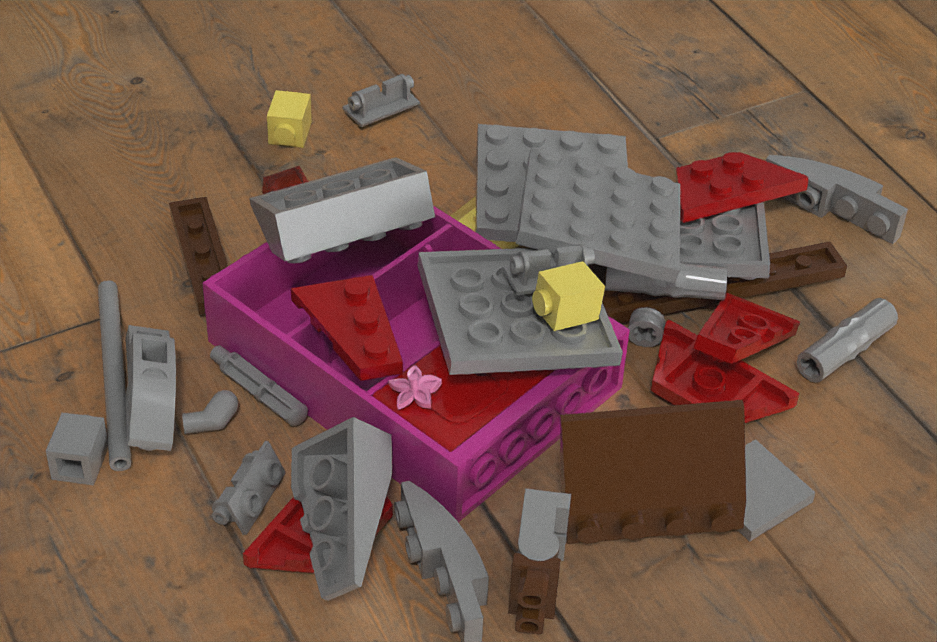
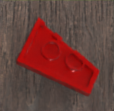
M373 275L291 288V301L298 309L303 308L310 316V323L318 332L323 331L333 343V350L360 381L403 374V360Z
M726 293L725 300H721L698 333L693 349L703 352L704 356L716 362L725 361L733 364L795 336L801 321Z

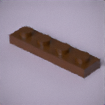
M207 197L170 202V215L198 314H205L202 283L212 275L228 267Z

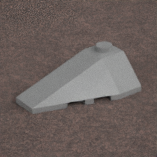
M355 417L292 448L291 489L294 499L301 501L304 516L300 519L303 531L310 533L313 544L310 559L321 598L327 601L362 586L392 477L391 434Z

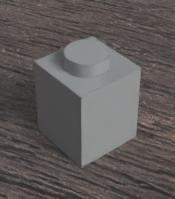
M61 413L46 449L51 480L87 485L95 484L108 450L104 418Z

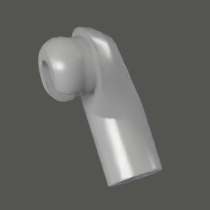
M222 390L212 397L203 411L182 413L184 434L223 429L237 411V396L229 390Z

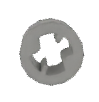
M645 307L635 310L631 314L628 329H630L629 339L634 344L642 347H653L659 344L663 337L666 322L664 316L652 308Z

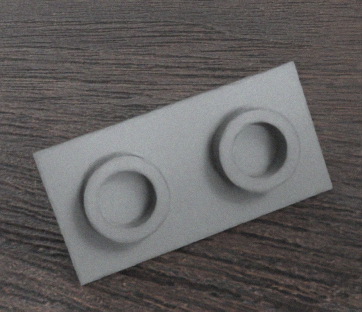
M399 74L394 78L383 81L381 92L377 84L360 91H354L352 96L348 98V104L342 106V109L360 127L419 105L420 101L410 93V89L414 87L412 77Z
M584 244L556 248L554 260H551L549 249L529 252L520 251L515 257L510 258V265L503 266V271L517 295L533 294L536 290L538 273L540 271L584 261L588 266V264L594 263L595 255L591 247L586 248Z
M265 441L259 451L255 450L244 456L241 466L231 479L234 487H226L219 499L212 505L213 513L211 516L215 522L221 525L227 524L228 521L236 522L243 535H247L286 473L269 441Z

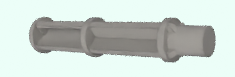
M221 345L212 349L210 358L220 365L222 373L229 376L256 397L258 401L283 418L289 425L298 426L306 419L308 408L305 404L294 398L277 385L275 381L268 378L242 358L237 352L230 353Z

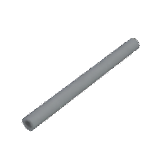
M103 281L98 285L109 466L115 471H124L131 466L130 446H127L126 387L118 286L113 281Z

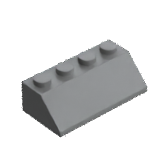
M397 157L249 198L252 210L271 252L288 263L307 261L311 258L312 253L323 250L326 252L344 250L349 247L348 243L356 240H378L386 236L385 232L397 228L400 230L416 229L422 226V221L435 217L427 171Z

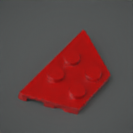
M729 152L721 157L694 161L689 165L676 168L675 182L680 184V221L685 223L806 191L809 177L741 152Z
M670 319L665 322L663 338L652 379L651 391L673 405L743 400L745 423L792 409L797 405L800 394L797 391L742 360L730 364L725 361L716 362L704 356L703 352L693 349L698 335Z
M293 496L243 552V563L249 568L314 573L310 559V552L313 547L310 533L303 531L300 519L304 516L301 501L294 499ZM387 496L376 535L393 516V504Z

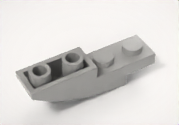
M769 155L766 158L767 162L809 177L806 191L782 198L820 218H823L830 211L891 244H894L901 237L908 209L882 196L883 185L851 171L813 160L780 155Z
M128 325L126 334L128 386L125 395L127 446L139 447L148 451L156 449L171 451L176 397L175 340L170 338L168 330Z
M411 481L401 482V501L394 502V510L398 527H406L408 536H405V547L409 562H417L422 579L434 577L439 595L446 594L449 604H446L445 611L450 631H458L461 642H482L483 615L480 606L487 605L489 576L478 551L458 521L443 505Z

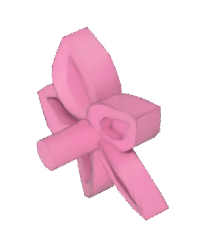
M416 365L408 370V380L398 378L388 381L389 386L393 390L401 392L397 397L398 410L409 405L414 399L420 407L431 409V393L435 392L442 384V380L434 375L422 376L421 370Z

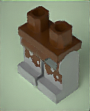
M525 488L518 553L513 554L508 609V614H516L515 630L518 632L543 634L545 618L554 619L560 562L564 561L571 494Z

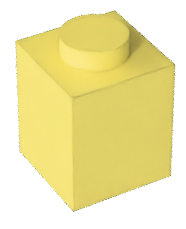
M276 90L267 114L268 144L303 148L312 123L311 94Z
M584 261L540 271L538 273L536 290L532 296L533 306L536 313L544 318L553 331L599 320L605 285Z

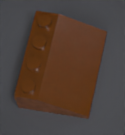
M743 400L560 415L561 493L571 494L566 543L592 544L598 541L637 540L645 537L683 536L691 533L728 532L730 530L743 529L746 509L745 415Z

